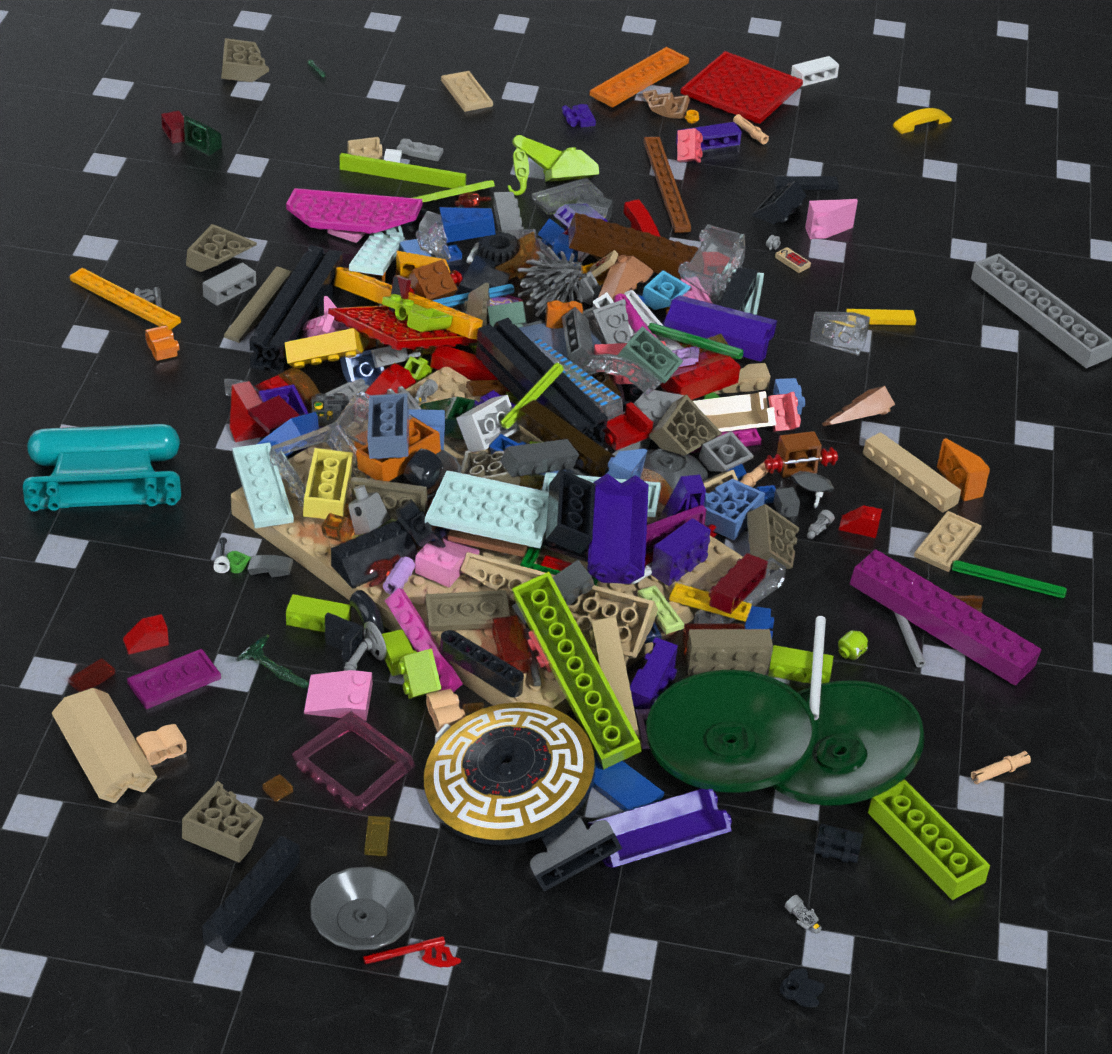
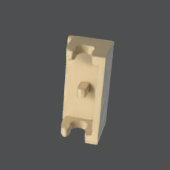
M379 137L348 141V154L383 160L382 144H380Z

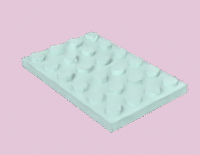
M447 470L425 516V523L429 522L433 526L541 548L546 535L549 492Z

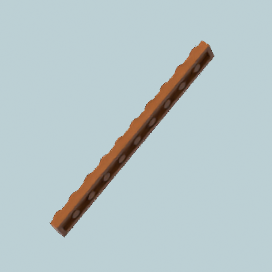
M644 137V145L674 232H691V224L660 137Z

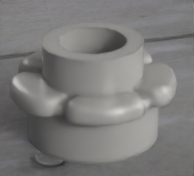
M771 235L768 238L766 246L769 250H776L780 246V237Z

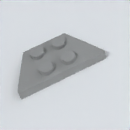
M647 389L634 405L653 421L654 429L670 405L684 395Z

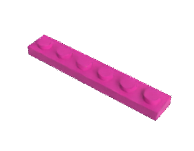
M398 588L385 600L386 604L416 652L432 648L441 690L451 689L453 692L463 685L462 681L448 659L441 654L438 643L405 591Z

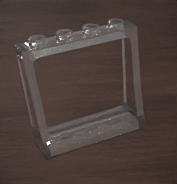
M338 422L273 445L270 449L271 464L278 467L280 477L287 480L290 492L298 496V503L301 507H304L306 485L284 455L286 453L326 442L332 450L353 453L351 478L373 479L358 469L357 448ZM351 482L349 483L347 498L352 496Z

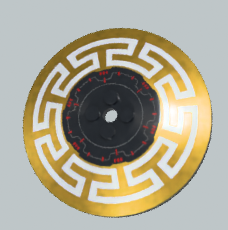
M514 702L498 704L478 710L464 717L440 737L431 750L426 762L424 788L434 815L447 829L467 840L489 845L518 844L553 832L579 811L588 798L594 783L595 757L591 742L584 730L577 722L561 711L535 703ZM505 759L512 760L510 763H502Z

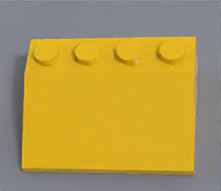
M352 328L285 342L287 363L294 368H303L306 364L318 365L325 360L337 361L340 357L345 356L346 358L356 357V354H360L369 345V340Z

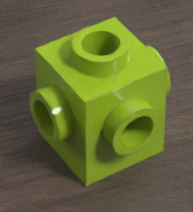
M412 356L409 357L404 367L409 370L416 383L431 375L433 370L428 365L429 361L421 357L417 360Z

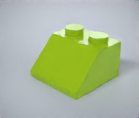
M432 648L406 655L399 659L398 669L400 674H403L405 681L403 683V690L409 699L441 690Z

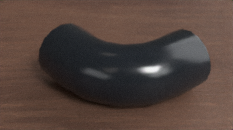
M363 590L354 592L349 602L359 614L363 626L368 621L373 622L381 634H383V620L374 600Z

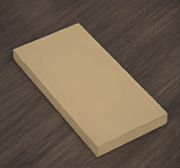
M470 71L441 76V81L464 112L493 106V101Z
M947 511L917 548L914 557L949 572L954 560L960 558L980 532L981 525Z

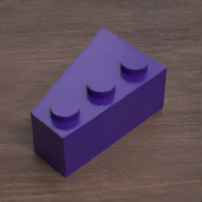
M700 475L680 477L658 521L701 505L704 506L706 489Z
M657 637L654 638L653 651L645 656V660L648 661L643 669H638L630 685L635 708L651 709L661 693L668 688L669 681L674 680L677 673L675 662L678 645Z

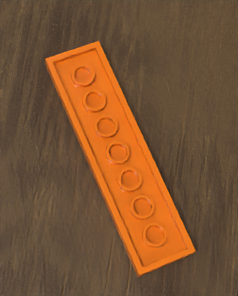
M665 47L591 89L589 96L610 107H614L687 65L689 58Z

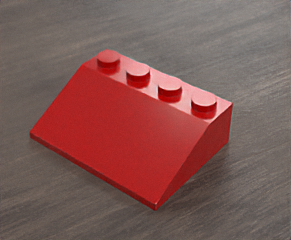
M706 351L699 354V361L695 362V364L678 367L666 383L656 381L667 392L687 395L693 400L737 384L741 366L730 356Z

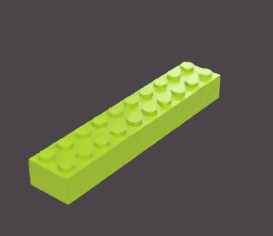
M550 572L512 588L514 600L539 643L581 728L588 736L592 749L603 770L642 752L640 741Z

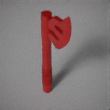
M443 936L363 957L366 965L425 950L422 960L432 966L440 968L451 967L461 963V959L453 957L450 948L444 946L445 939ZM432 948H435L436 958H432ZM442 953L445 954L446 960H442Z

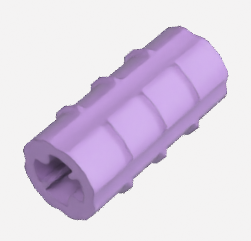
M401 557L394 565V569L390 571V575L386 577L383 589L389 595L393 594L398 588L403 589L409 576L412 575L415 563L411 558Z

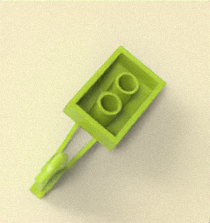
M517 135L513 138L512 142L516 147L513 153L514 171L520 182V189L514 191L508 185V190L513 192L515 196L522 195L526 190L529 176L528 157L545 170V182L586 179L599 175L598 164L582 150H576V147L566 148L562 152L522 135Z

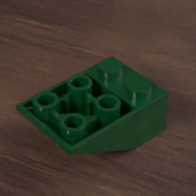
M456 396L423 403L420 407L421 410H445L444 436L464 440L456 418L475 408V400Z

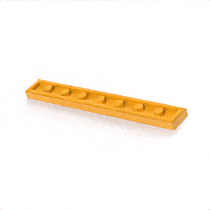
M84 268L70 275V281L159 327L166 325L170 330L181 323L180 317Z

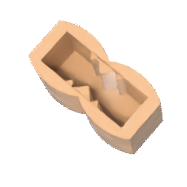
M451 689L432 692L426 695L427 709L433 719L437 732L446 723L453 726L459 720L466 717L464 710L459 707L457 694H454Z
M176 724L162 726L157 731L145 732L136 738V742L150 765L161 763L167 758L180 756L187 751L186 740Z

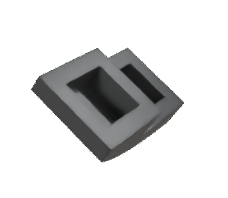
M277 555L252 556L248 571L250 575L269 572L271 578L290 574L293 560L292 558Z

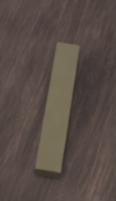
M276 267L225 332L224 338L240 343L264 318L291 276L292 271Z

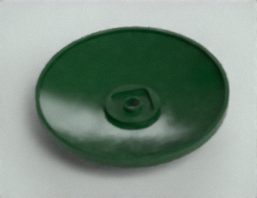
M716 670L685 678L673 684L657 698L647 718L648 746L656 761L677 779L698 788L713 789V791L748 792L780 783L796 773L805 764L815 744V720L806 701L783 682L750 671ZM732 740L734 741V743H728L726 741Z
M834 681L821 684L819 718L815 720L816 734L813 751L805 764L796 773L772 787L789 798L816 805L856 803L886 792L901 782L912 771L923 751L924 730L918 711L903 695L876 683ZM811 687L797 692L806 701L808 706Z

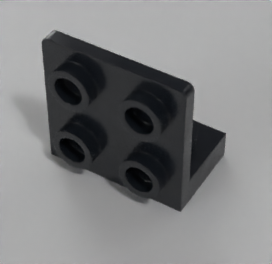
M327 612L325 615V643L343 650L341 657L343 658L344 668L346 662H349L362 642V626Z

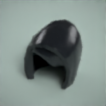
M420 449L408 462L404 476L414 485L430 489L439 479L443 470V463L435 453L427 449Z

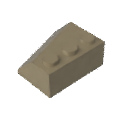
M211 224L187 250L186 266L200 272L205 271L256 246L257 242Z
M484 283L470 292L468 301H465L466 314L483 320L482 327L489 324L487 307L490 306L489 283ZM477 340V343H469V346H476L479 341Z
M684 395L670 405L649 436L661 449L687 455L701 447L704 443L722 435V433L687 395Z
M472 451L465 452L461 465L462 474L519 485L521 481L520 476L511 477L500 462L505 451H496L493 454H487L486 451H480L478 454H472Z
M766 504L748 512L747 526L750 554L768 561L767 569L793 568L795 556L793 546L797 544L795 534L799 532V527Z
M217 781L182 818V839L240 862L251 850L263 822V816L247 803H241L237 800L233 792H227L223 789V784Z

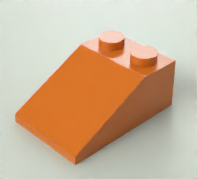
M947 438L943 439L937 463L939 471L949 482L961 489L960 497L963 501L983 497L990 473L989 466L985 464L981 457Z

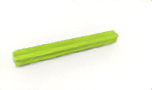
M555 363L500 421L501 426L509 429L517 421L519 409L536 400L563 372V366Z

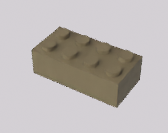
M689 629L685 656L688 675L716 670H743L768 675L773 649L770 629Z

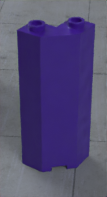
M678 295L672 299L670 309L662 325L743 349L744 354L742 357L761 362L766 358L768 344L774 337L777 320Z
M606 474L593 482L595 483L593 539L589 543L587 571L601 583L631 584L645 574L649 485L636 475L620 483L609 474Z
M702 788L587 823L589 829L592 824L600 820H605L610 824L623 848L602 860L606 867L612 868L732 831L730 826L732 824L731 817L726 810L718 809L716 793L713 789L706 790Z

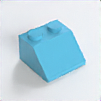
M662 271L644 287L642 294L645 299L644 304L654 310L669 307L672 299L678 295L683 296L690 290L691 286Z

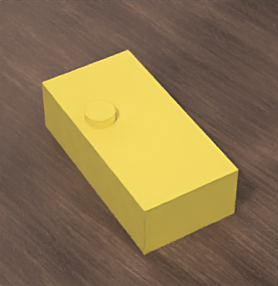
M314 448L304 496V517L343 520L352 473V452Z

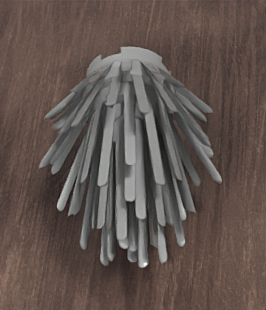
M547 247V250L555 260L537 251L535 253L548 262V264L531 259L527 260L526 263L534 265L533 267L518 269V272H528L527 276L535 275L533 278L521 280L520 286L522 288L530 286L532 288L519 293L518 297L521 298L531 293L530 296L532 298L526 302L528 306L533 305L542 298L535 306L536 310L539 309L535 314L536 316L542 313L547 306V302L558 300L566 303L568 295L569 301H574L573 291H575L580 303L583 302L577 285L584 289L585 285L582 284L579 277L588 278V276L578 271L581 268L580 264L574 266L573 260L575 255L571 253L568 261L564 252L560 251L562 259H559L553 250Z

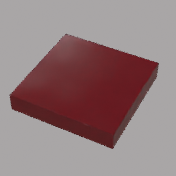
M279 395L248 409V414L268 434L272 433L289 419L300 416Z

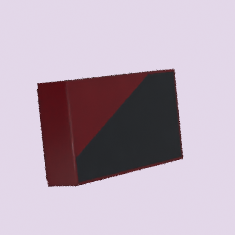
M394 275L391 294H397L402 299H408L411 280ZM389 307V310L395 312V309Z

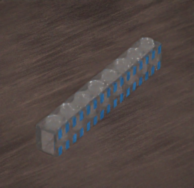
M538 338L532 341L554 364L559 363L563 366V373L608 417L607 421L623 414L621 397Z

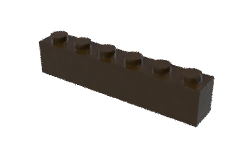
M536 400L519 409L517 424L543 442L568 439L579 454L575 465L592 477H603L609 471L607 465L611 457H615L613 454Z

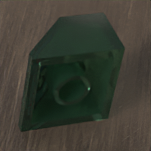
M184 116L186 145L207 155H211L222 148L221 133L199 121Z

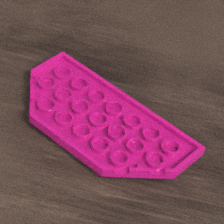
M296 188L286 203L287 210L310 228L365 232L367 234L381 232L415 221L423 205L422 199Z

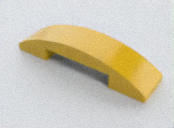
M925 108L901 117L893 123V127L903 134L914 131L915 125L931 121L942 124L950 122L952 118L940 109Z

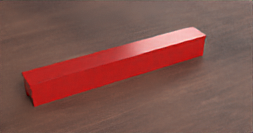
M446 345L437 347L432 354L431 368L439 370L443 367H450L472 381L498 380L474 354Z

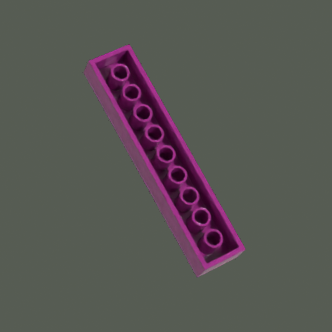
M875 549L854 568L850 585L905 617L910 622L1016 686L1035 667L1042 649Z

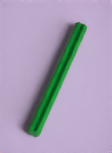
M650 323L648 326L653 334L736 359H741L744 354L743 349L659 324Z
M954 560L952 570L955 572L1062 599L1067 591V588L958 560Z

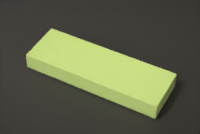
M656 585L638 590V597L655 601L658 608L655 620L665 634L684 629L683 621Z

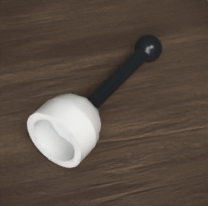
M221 537L219 540L221 553L214 561V570L218 573H226L230 568L229 559L224 556L227 539Z

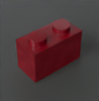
M179 110L161 114L162 129L172 144L191 140L192 127L187 123L185 116Z

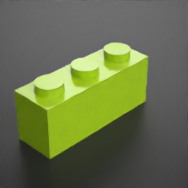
M293 594L286 609V625L325 632L326 613L329 612L351 621V605Z
M773 645L768 676L811 684L813 652ZM823 654L821 684L830 681L833 663L832 655Z

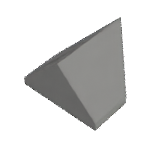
M591 271L586 273L588 278L580 280L585 285V288L583 289L579 286V293L584 303L592 305L594 291L599 284Z

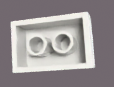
M508 395L491 398L456 418L468 451L486 450L500 434L508 437L520 430L517 421L509 429L501 426L500 421L513 409Z

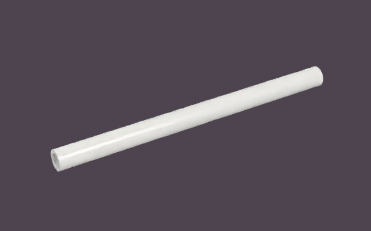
M823 616L816 617L809 702L814 720L819 718L826 623V619Z

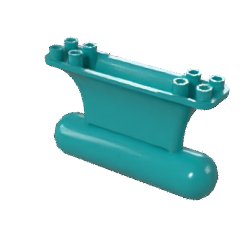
M166 424L43 428L36 430L28 440V454L31 460L38 465L55 466V469L50 476L29 477L23 482L25 504L29 510L34 512L39 509L56 511L59 508L129 504L149 506L157 504L175 505L181 499L179 475L173 471L155 472L151 462L166 461L172 459L178 453L180 439L177 431Z

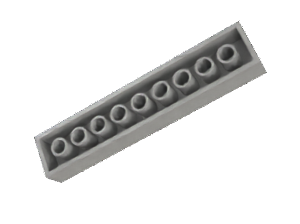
M998 253L974 263L971 280L1082 366L1088 368L1111 358V337Z

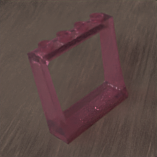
M352 711L292 753L294 760L297 762L296 766L305 773L308 770L312 773L311 777L316 783H325L327 785L326 789L333 796L339 794L342 797V802L347 807L351 808L354 806L359 811H362L393 783L415 767L411 755ZM349 731L358 734L395 762L387 772L360 796L352 794L307 759Z

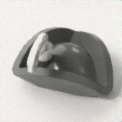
M799 471L791 475V480L796 485H800L808 491L816 492L815 509L823 493H829L834 490L830 480L821 475L806 471Z

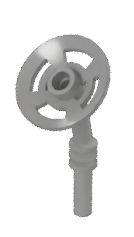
M368 621L364 624V639L349 662H346L344 671H356V664L365 650H369L378 660L386 658L385 641L373 622Z

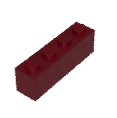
M746 553L742 559L739 558L736 565L730 568L724 577L720 578L716 586L711 587L709 591V606L731 614L765 578L768 561Z

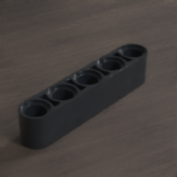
M447 630L441 634L440 652L444 657L509 697H519L523 693L524 675L520 670L453 630Z

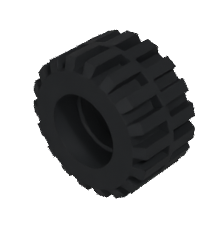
M495 232V235L480 238L478 256L493 260L496 263V270L508 272L518 266L520 262V241L514 235Z

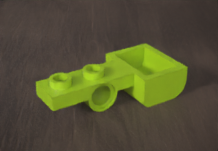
M397 294L383 297L382 304L395 309L397 319L401 321L408 320L407 326L414 330L427 332L448 329L451 326L453 316L434 308L426 309L414 304L413 300L402 299Z

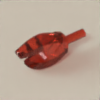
M463 193L459 196V200L455 201V205H463L466 208L474 207L475 205H480V201L491 200V196L479 197L477 193Z
M398 554L391 560L381 559L370 566L367 575L375 571L379 575L369 584V587L377 586L386 580V577L390 575V571L393 569L392 564L400 559Z

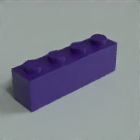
M735 122L695 127L703 137L701 143L702 150L740 145L742 131ZM678 130L676 136V145H678Z

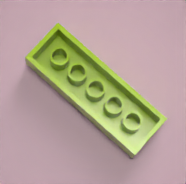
M906 780L899 782L886 792L871 798L868 814L952 900L986 882L990 865Z

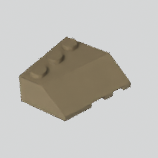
M225 38L221 78L253 82L269 72V67L265 65V60L261 57L257 44L250 41Z

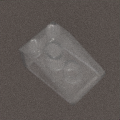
M815 312L810 341L859 356L866 343L870 317L855 312Z

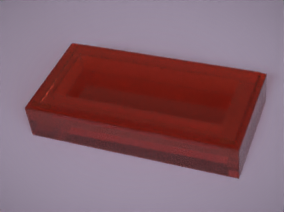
M101 658L70 677L69 684L79 692L91 689L113 676L115 668Z

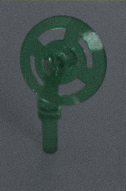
M268 634L261 637L236 658V661L239 662L252 657L273 671L276 677L284 681H290L304 689L309 685L308 681L296 676L288 668L278 666L263 655L264 651L262 648L268 641Z

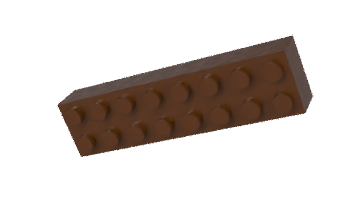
M578 213L574 214L568 228L570 249L602 258L615 250L618 256H634L651 268L653 272L659 274L665 271L679 280L695 276L698 278L703 269L701 249L696 246H689L679 241L668 240L665 237L654 236L648 232L637 231L633 228L620 226L617 223H609L599 218L596 219Z

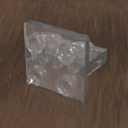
M436 221L434 226L430 227L428 234L416 231V238L422 252L426 254L431 253L441 259H451L442 223Z

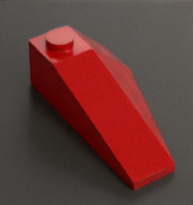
M394 363L380 374L363 395H387V389H392L395 393H398V387L403 386L406 390L416 384V381L409 370ZM354 405L349 410V415L354 417Z
M250 381L232 385L230 431L235 442L269 435L248 414V409L263 403Z

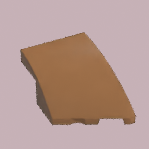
M656 90L643 92V96L651 111L668 118H684L690 101L688 95L674 97L672 92L657 94Z

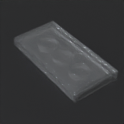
M584 178L533 193L532 199L550 215L556 213L565 204H577L582 193L603 197L604 194L589 179Z

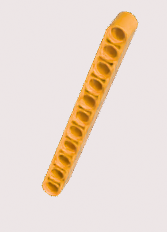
M336 267L334 286L382 304L383 297L391 296L392 285L359 272L349 271L348 268ZM409 292L408 299L413 300L414 304L426 309L434 308L453 316L451 326L446 330L470 339H477L478 328L482 327L483 320Z

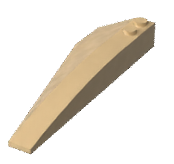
M469 552L466 553L461 567L463 573L493 590H506L507 597L513 601L515 600L512 588L545 573ZM595 585L588 593L581 594L571 605H568L585 640L594 647H596V642L591 641L589 629H593L592 621L616 616L623 655L635 659L653 626L658 611L655 601Z

